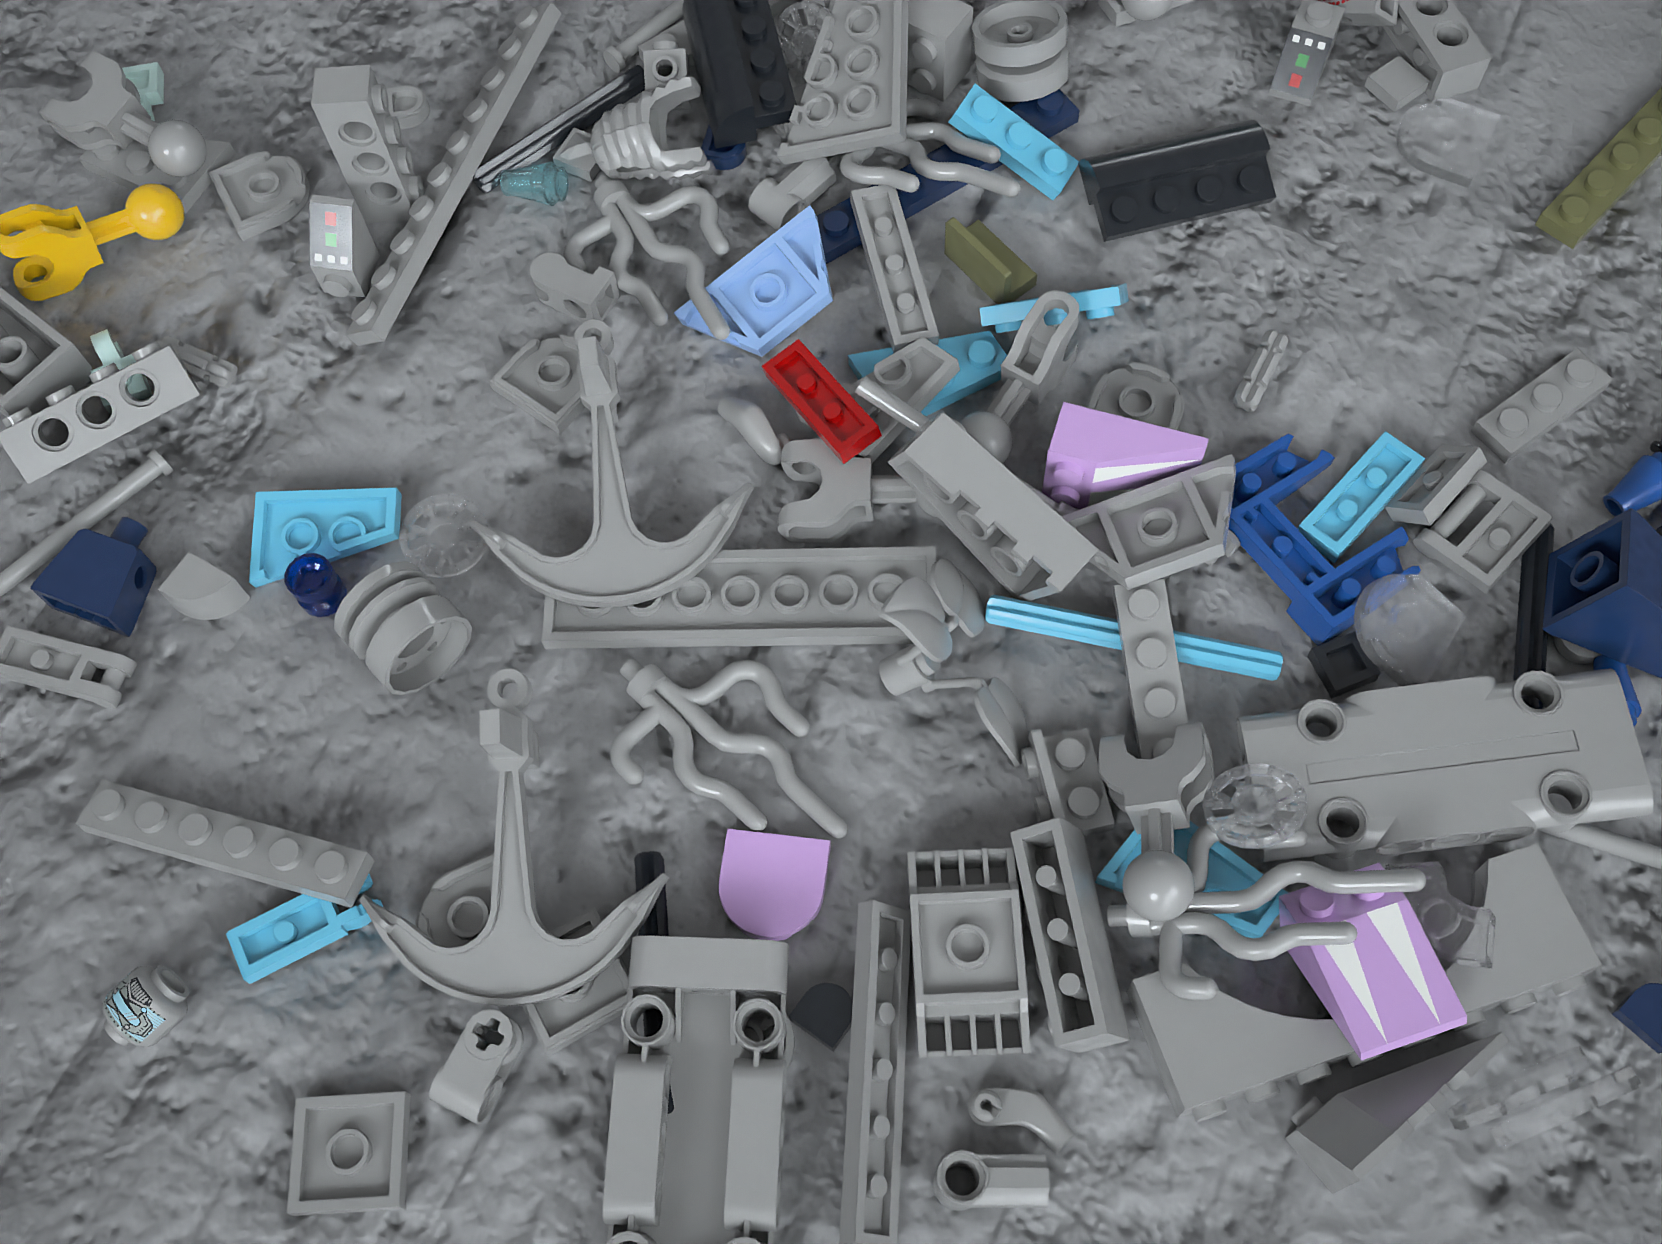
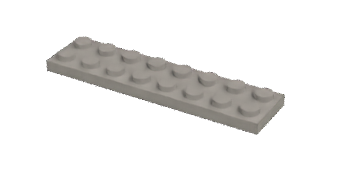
M936 546L720 550L713 560L691 580L671 592L643 603L609 608L585 607L569 604L545 595L541 641L545 649L914 644L900 628L880 617L879 614L889 595L902 582L918 577L931 587L930 571L932 565L936 562ZM574 552L548 553V556L562 557L571 555Z

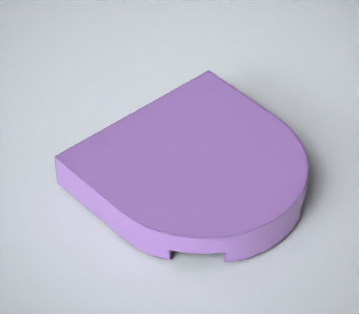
M727 829L719 877V896L723 909L731 922L751 938L774 941L785 940L806 927L818 915L823 903L831 850L830 840Z

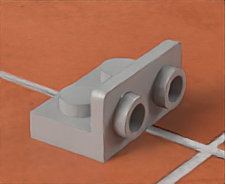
M1088 728L1043 737L1041 729L1030 730L1027 748L1021 749V758L1027 779L1035 778L1040 796L1034 797V808L1038 823L1060 817L1083 830L1084 836L1113 830L1115 821L1103 779L1099 773L1098 762Z

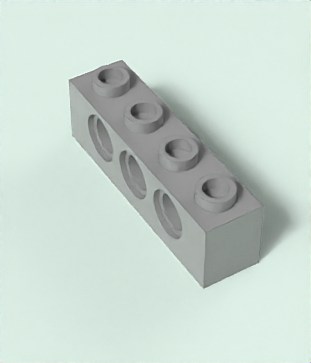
M1399 0L1396 25L1382 27L1402 58L1429 80L1425 93L1431 103L1478 89L1491 57L1487 47L1479 41L1469 26L1466 16L1459 11L1453 0Z
M371 65L315 68L311 106L365 223L408 221L411 217L409 210L412 204L423 195L424 187L421 176L414 175L410 148L408 146L403 147L399 120L397 116H391L388 110L389 103L385 85L378 84Z
M155 341L131 353L136 360L135 363L121 370L117 368L115 363H112L88 375L93 382L92 385L78 392L75 391L72 385H69L45 397L50 405L49 407L35 414H32L30 409L26 407L2 419L6 429L0 431V443L26 482L30 484L199 396L201 391L172 344L161 348L158 342ZM134 374L148 376L155 386L153 396L148 399L133 397L127 388L129 377ZM92 396L105 398L112 407L111 417L105 421L91 419L85 411L86 400ZM55 418L66 424L69 435L65 442L53 443L45 438L42 432V425L46 419Z

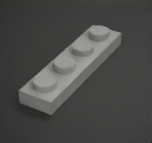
M878 185L852 190L850 202L893 354L921 337L938 345L939 332L896 188Z
M1164 579L1154 580L1129 590L1121 584L1114 585L1113 587L1139 759H1153L1163 755L1173 746L1176 726L1188 723Z

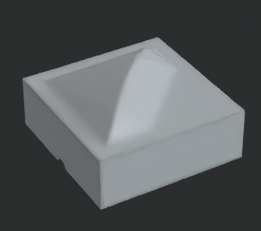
M573 128L553 156L555 168L592 182L600 171V167L592 154L591 134Z

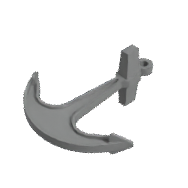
M591 319L580 324L574 334V340L579 352L577 369L580 380V398L583 405L591 411L594 524L590 538L582 548L571 555L551 557L542 555L509 534L482 525L475 520L469 525L482 537L498 560L522 582L534 590L553 599L574 605L600 608L622 607L660 597L677 589L702 571L718 554L734 530L754 486L749 482L746 483L742 488L714 507L687 536L676 541L658 542L648 539L637 530L632 518L614 423L619 422L617 403L620 401L617 366L615 360L609 356L614 348V340L610 328L605 322ZM596 336L602 338L600 342H598Z
M510 668L499 670L492 675L488 682V698L498 709L479 710L480 746L488 753V761L499 772L491 908L486 926L476 939L464 946L447 948L438 945L407 919L376 904L366 895H362L359 899L383 941L402 964L419 979L453 997L474 1003L497 1006L539 1003L562 996L593 980L626 950L632 941V937L636 936L646 922L662 888L669 880V877L662 873L652 883L623 901L591 933L580 938L561 939L552 935L542 925L536 909L524 772L527 769L540 768L539 736L533 730V721L521 711L532 698L531 682L521 672ZM508 683H516V694L508 699L503 698L502 692L504 687Z

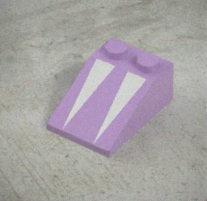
M1063 402L1048 449L1042 493L1058 504L1062 500L1073 508L1083 509L1200 466L1209 438Z
M1376 863L1355 871L1385 869L1380 863ZM1308 886L1279 896L1280 927L1297 923L1345 921L1350 922L1357 929L1356 940L1351 944L1298 946L1288 950V952L1360 1060L1467 1024V1015L1403 892L1338 894L1327 893L1316 887Z

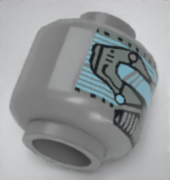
M158 965L156 968L151 966L135 968L108 992L103 1000V1013L107 1019L103 1024L105 1031L115 1042L121 1045L132 1043L140 1047H149L157 1044L183 1020L188 1011L186 998L189 995L186 984L174 971L163 965Z

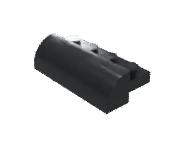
M684 0L682 7L683 19L715 149L756 141V129L789 123L794 105L797 104L768 0Z
M1252 119L1083 158L1078 163L1088 204H1094L1104 242L1271 203L1276 198L1265 156L1271 148L1264 130L1257 121Z

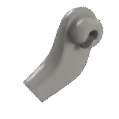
M735 396L724 397L718 405L719 414L740 432L746 442L763 461L771 465L780 464L781 451L791 441L790 437L785 433L775 435L767 417L758 405Z
M981 1088L974 1092L968 1101L969 1115L978 1125L983 1127H1025L1035 1133L1055 1154L1075 1135L1044 1096L1028 1089Z

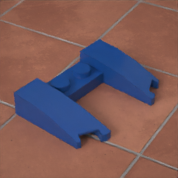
M1286 434L1235 464L1236 478L1229 530L1238 537L1240 545L1291 599L1292 603L1286 612L1318 646L1332 640L1376 609L1415 579L1421 570L1419 566H1411L1407 570L1402 569L1395 549L1405 546L1409 540L1407 532L1402 527L1334 569L1275 505L1328 468L1335 458L1325 450H1321L1317 459L1312 462L1287 451L1294 436Z

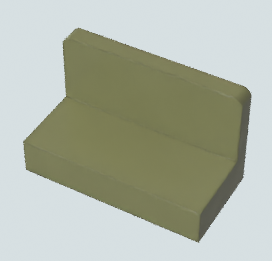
M954 217L945 222L944 254L996 304L1013 302L1036 286L1037 274L979 219L967 228Z

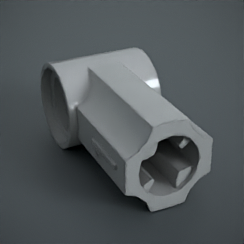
M825 157L797 162L777 181L772 178H766L761 181L750 196L749 210L778 231L836 182V173Z
M965 1150L951 1152L943 1158L934 1174V1193L942 1205L956 1211L966 1210L971 1207L1047 1208L1049 1206L1050 1183L1046 1154H974ZM956 1166L968 1169L974 1176V1192L970 1195L961 1196L950 1191L945 1180L947 1170Z

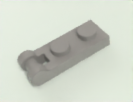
M8 625L0 638V678L92 701L110 709L117 708L123 695L119 689L125 678H131L137 666L134 660L122 654ZM96 668L106 670L100 683L91 681Z

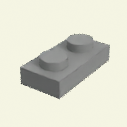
M1441 444L1385 506L1391 520L1431 525L1443 514L1446 507L1462 489L1467 487V484L1477 471L1487 463L1481 448Z

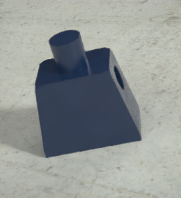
M122 517L110 537L86 528L79 530L33 582L30 589L54 610L130 637L157 573L156 566L138 548L148 533V529L131 518Z

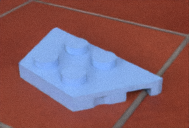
M810 205L705 287L730 327L729 336L721 341L763 357L833 301L818 219ZM691 299L674 312L682 325L714 337Z

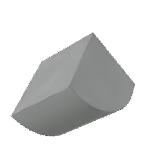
M191 552L185 555L158 588V591L177 611L199 620H214L228 616L239 610L251 599L233 576Z

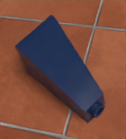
M1630 508L1550 553L1543 630L1553 636L1662 678V536L1638 512Z

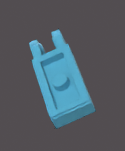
M368 874L359 894H363V892L368 891L372 887L373 881L370 874ZM302 894L227 931L226 935L243 980L251 984L348 935L349 930L360 929L368 925L372 920L362 904L340 913L336 903ZM372 899L373 902L383 907L381 900Z

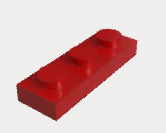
M799 339L761 366L771 383L843 464L882 437L879 426Z

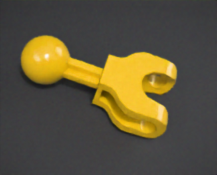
M155 183L144 184L134 189L127 198L124 210L86 223L77 206L60 210L47 205L28 204L0 214V252L4 256L14 259L26 257L17 262L14 267V284L19 293L26 299L43 301L74 290L81 283L85 273L90 268L104 263L97 245L134 232L150 240H164L172 237L183 225L184 207L180 198L173 190ZM22 231L21 233L15 236H8L13 232ZM45 275L42 280L31 282L34 278Z

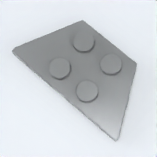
M1232 454L1062 517L1099 549L1089 562L1127 590L1225 555L1236 478L1234 457Z

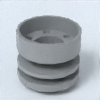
M406 561L389 563L364 577L341 601L334 618V630L340 638L350 646L359 659L365 660L367 667L391 694L396 695L418 692L433 684L447 673L463 655L470 642L472 631L469 621L448 598L440 596L435 584L426 578L416 564Z

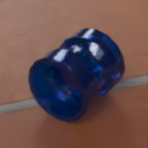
M315 553L303 554L295 558L288 565L284 573V582L287 589L297 599L301 608L311 616L327 617L336 613L341 601L347 595V588L343 580L335 572L330 561L323 555Z

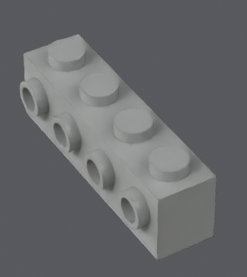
M1057 817L1010 832L1015 854L1016 872L1021 881L1025 900V918L1032 933L1036 952V971L1043 986L1048 1009L1047 1024L1054 1039L1055 1047L1082 1053L1130 1041L1083 830Z

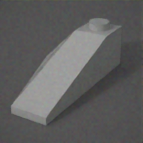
M1500 1032L1338 1093L1324 1104L1315 1096L1290 1118L1297 1128L1285 1137V1140L1329 1191L1334 1194L1365 1177L1415 1131L1413 1127L1437 1111L1448 1100L1445 1094L1450 1090L1452 1092L1466 1083L1510 1040Z

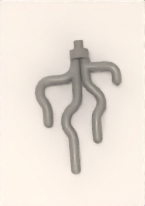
M920 98L907 99V117L921 116L935 119L940 114L939 105L935 102ZM920 122L906 124L905 142L879 146L880 148L909 157L914 170L928 179L960 181L1008 197L1017 196L1021 189L1020 183L1013 178L968 164L936 162L928 159L926 150L917 141H942L954 152L990 164L998 162L1001 157V152L996 146L967 138L956 128L944 123ZM877 147L848 152L841 158L840 171L845 178L864 185H886L909 193L915 192L919 188V179L913 174L885 166L860 165L872 156Z
M607 175L599 177L595 182L597 190L594 194V201L603 217L581 229L568 240L563 254L567 263L586 272L587 267L581 256L582 251L613 232L617 242L610 259L609 270L615 273L617 286L620 290L636 296L651 322L656 326H662L667 322L668 314L654 290L645 280L631 275L627 271V264L634 246L633 230L644 250L653 259L667 263H678L686 267V289L690 299L713 336L718 340L726 339L730 334V327L705 289V267L701 258L690 248L662 243L648 223L667 217L688 204H696L700 207V227L704 237L715 253L724 255L729 251L730 244L718 225L719 208L715 197L704 188L686 186L671 192L651 204H640L633 199L625 184L621 181L611 180Z
M632 658L622 666L620 673L629 681L626 692L644 708L636 718L618 733L610 749L611 764L628 783L638 784L644 778V770L630 755L631 749L660 723L672 736L674 744L672 757L674 769L683 785L696 795L716 799L723 803L750 830L754 832L763 831L768 823L767 818L750 800L727 781L703 775L696 769L693 762L694 742L691 729L687 725L688 723L710 744L721 751L735 754L755 753L766 757L772 764L777 783L788 797L830 836L842 838L847 834L848 825L845 820L796 775L792 758L781 743L768 735L728 732L701 708L720 698L738 681L752 680L761 688L766 707L773 716L793 735L797 737L807 735L810 731L809 722L787 702L780 681L770 668L757 661H735L722 668L705 684L689 689L675 684L655 664L643 667Z
M1220 818L1211 820L1199 827L1190 838L1187 849V865L1193 874L1195 892L1191 904L1184 913L1170 921L1155 922L1136 914L1127 903L1126 905H1109L1107 908V919L1109 927H1128L1131 937H1154L1155 935H1160L1159 973L1161 981L1167 990L1179 998L1207 1000L1212 999L1216 995L1218 990L1217 983L1210 977H1189L1182 973V934L1206 935L1233 956L1252 961L1272 959L1298 946L1347 945L1353 943L1357 937L1355 926L1350 922L1342 921L1285 925L1263 937L1249 938L1239 934L1226 921L1213 914L1241 913L1255 910L1269 902L1281 889L1294 883H1307L1327 893L1338 894L1419 891L1425 887L1426 876L1419 869L1341 872L1331 870L1315 862L1296 860L1277 865L1247 889L1203 892L1208 877L1209 850L1217 841L1234 839L1252 848L1286 849L1303 847L1308 839L1307 832L1298 826L1265 828L1242 819Z

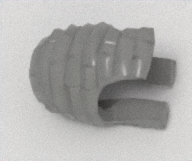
M692 76L670 79L666 86L661 84L653 91H643L639 98L631 99L626 106L617 104L612 111H605L601 119L595 123L592 129L590 144L596 163L608 177L624 180L634 177L641 180L644 177L655 179L661 176L666 180L671 178L682 180L688 177L694 179L702 174L713 175L715 166L711 160H707L700 146L669 150L667 144V114L682 102L700 97L701 87L696 79Z

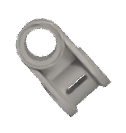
M494 1009L481 1010L474 1014L467 1022L450 1056L437 1072L429 1091L430 1100L476 1124H481L495 1106L503 1088V1083L518 1055L521 1053L524 1038L520 1026L501 1011ZM489 1030L499 1032L504 1036L499 1046L489 1044V1042L484 1040Z

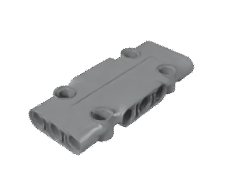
M1612 668L1555 676L1543 671H1530L1521 675L1516 681L1498 683L1497 679L1491 676L1453 679L1360 692L1346 698L1341 704H1336L1327 699H1316L1309 701L1301 709L1237 717L1238 741L1254 825L1265 828L1298 826L1303 828L1308 835L1307 843L1303 847L1259 849L1263 862L1312 857L1323 854L1333 859H1345L1354 855L1358 850L1376 848V852L1381 855H1398L1506 842L1530 836L1538 828L1552 833H1562L1580 823L1649 816L1653 812L1654 800L1650 779L1621 682L1617 673ZM1521 696L1536 697L1543 703L1545 708H1531L1523 702ZM1312 723H1322L1331 729L1332 734L1327 737H1317L1311 734L1306 726ZM1554 793L1564 796L1569 800L1572 810L1565 811L1556 808L1550 802L1548 794ZM1333 820H1342L1352 827L1354 835L1347 838L1337 837L1329 831L1326 824Z
M678 936L632 937L627 1005L624 1007L621 1016V1026L624 1032L623 1053L617 1055L614 1067L605 1169L603 1220L605 1224H608L606 1244H627L630 1241L637 1244H774V1232L778 1231L780 1217L787 1064L786 1060H783V1052L787 1032L785 1014L789 944L781 941ZM651 1009L660 1010L663 1015V1023L658 1033L650 1037L640 1036L637 1032V1022L642 1013ZM756 1014H768L774 1018L775 1023L770 1037L759 1042L748 1039L745 1029L750 1018ZM671 1086L674 1110L668 1114L669 1089Z

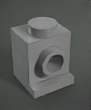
M658 41L653 43V50H643L645 91H653L661 84L666 86L670 79L690 76L689 57L686 48H678V43L674 41ZM673 68L672 73L668 76L663 77L658 74L659 69ZM691 100L682 102L672 110L692 109Z

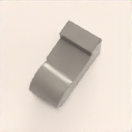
M550 252L537 256L529 267V274L534 282L538 299L553 309L581 322L591 319L603 321L620 298L615 273L601 266L592 275L569 265L560 254Z

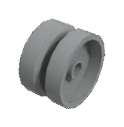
M1003 0L985 8L975 17L972 24V37L977 55L975 61L977 82L979 87L995 99L1014 102L1034 100L1057 91L1067 82L1070 73L1069 50L1066 46L1068 24L1067 15L1062 6L1052 0Z

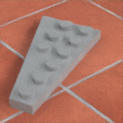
M909 0L835 1L831 15L824 18L804 76L807 85L800 105H794L789 121L793 125L787 143L781 142L777 158L784 165L906 141Z

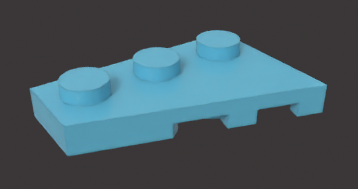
M1127 283L1111 285L1109 288L1086 289L1068 293L1078 302L1079 312L1086 311L1087 319L1115 315L1114 306H1119L1129 301ZM1039 297L979 308L982 326L995 325L996 333L1019 330L1022 320L1025 319ZM1054 308L1045 314L1044 322L1047 326L1061 324L1067 317V313L1063 309Z
M990 331L939 339L936 346L958 359L960 371L929 402L921 413L925 416L930 415L1001 380V364L1007 357V354ZM892 347L848 355V365L857 379L860 380L874 371L875 364L893 354Z
M397 488L256 492L249 583L257 588L399 539L401 492Z
M1191 821L1190 828L1174 830V854L1179 856L1186 864L1190 838L1199 828ZM1134 829L1097 876L1095 883L1123 893L1124 873L1131 861L1141 854V834L1137 835ZM1217 841L1209 850L1208 877L1203 892L1247 889L1254 885L1264 874ZM1281 889L1269 902L1255 910L1213 915L1226 921L1239 934L1249 938H1259L1263 936L1279 914V896L1288 892Z

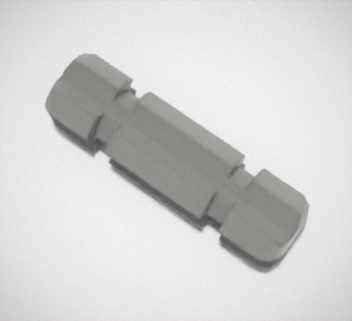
M1274 329L1265 332L1260 346L1256 350L1243 376L1244 378L1235 392L1233 404L1237 408L1244 409L1247 412H1253L1257 409L1262 395L1265 393L1288 344V337L1284 333H1278Z
M164 336L161 341L157 340L161 348L172 344L189 374L205 381L209 380L210 383L224 389L237 382L238 376L236 374L238 368L234 363L219 359L213 354L187 343L184 344L182 341L171 336Z

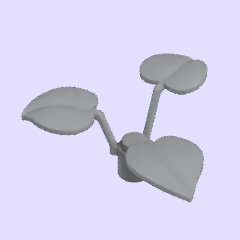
M938 560L932 565L930 571L931 587L921 578H910L899 584L892 591L880 611V617L900 628L914 643L880 661L879 673L885 687L895 696H900L918 686H921L925 693L935 689L975 688L974 702L982 721L1011 759L1014 768L1022 763L1021 749L1026 748L1027 725L1023 709L1010 688L997 677H993L987 682L981 677L936 680L934 678L935 673L940 670V662L946 660L951 655L952 639L950 632L959 624L969 637H974L982 632L985 625L984 606L974 585L950 560ZM944 611L950 615L947 623L944 622Z

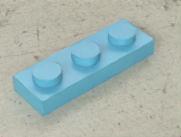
M976 83L948 121V123L968 138L999 148L1001 152L999 161L1051 200H1054L1061 193L1078 166V160Z
M1385 431L1302 521L1297 529L1319 553L1333 563H1336L1380 514L1390 500L1417 472L1426 458Z

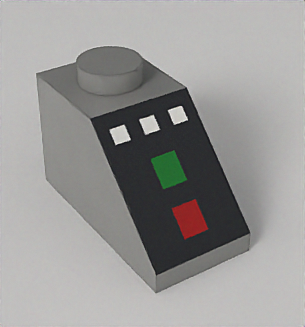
M1318 0L1301 1L1276 69L1269 95L1310 106L1332 51L1345 8Z
M311 194L309 200L310 267L324 293H329L336 297L356 296L366 298L380 253L355 199Z

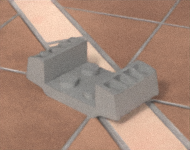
M1014 848L907 852L918 1058L1031 1053L1028 993Z

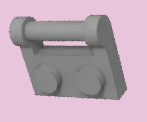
M1478 470L1467 484V489L1430 529L1424 528L1415 537L1413 544L1423 555L1431 559H1437L1487 594L1550 525L1553 516L1491 474ZM1483 500L1491 501L1495 504L1457 547L1447 540Z

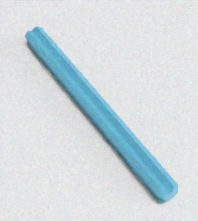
M991 595L988 600L985 619L990 624L1122 650L1117 619L999 595ZM1173 630L1178 662L1271 681L1277 680L1281 673L1283 655L1279 651Z

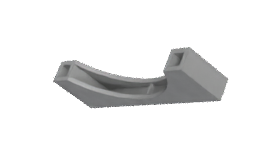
M1538 843L1488 859L1472 874V896L1468 919L1452 957L1443 968L1467 1015V1024L1453 1028L1454 1032H1459L1485 1022L1487 1019L1483 1012L1499 1006L1502 1007L1505 1015L1530 1007L1537 1003L1534 994L1552 988L1556 997L1579 990L1588 985L1584 976L1602 965ZM1185 962L1181 963V970L1184 975L1201 977ZM1159 971L1133 979L1126 991L1176 1118L1192 1113L1196 1122L1204 1121L1228 1111L1225 1105L1226 1101L1245 1095L1248 1104H1252L1280 1093L1277 1084L1297 1077L1300 1086L1332 1075L1329 1067L1332 1064L1348 1059L1352 1068L1384 1056L1381 1053L1360 1060L1333 1019H1306L1268 1012L1243 1003L1219 989L1212 999L1190 1000L1179 998L1167 990L1161 981ZM1433 1035L1404 1045L1402 1048L1403 1050L1411 1049L1427 1043L1436 1037Z

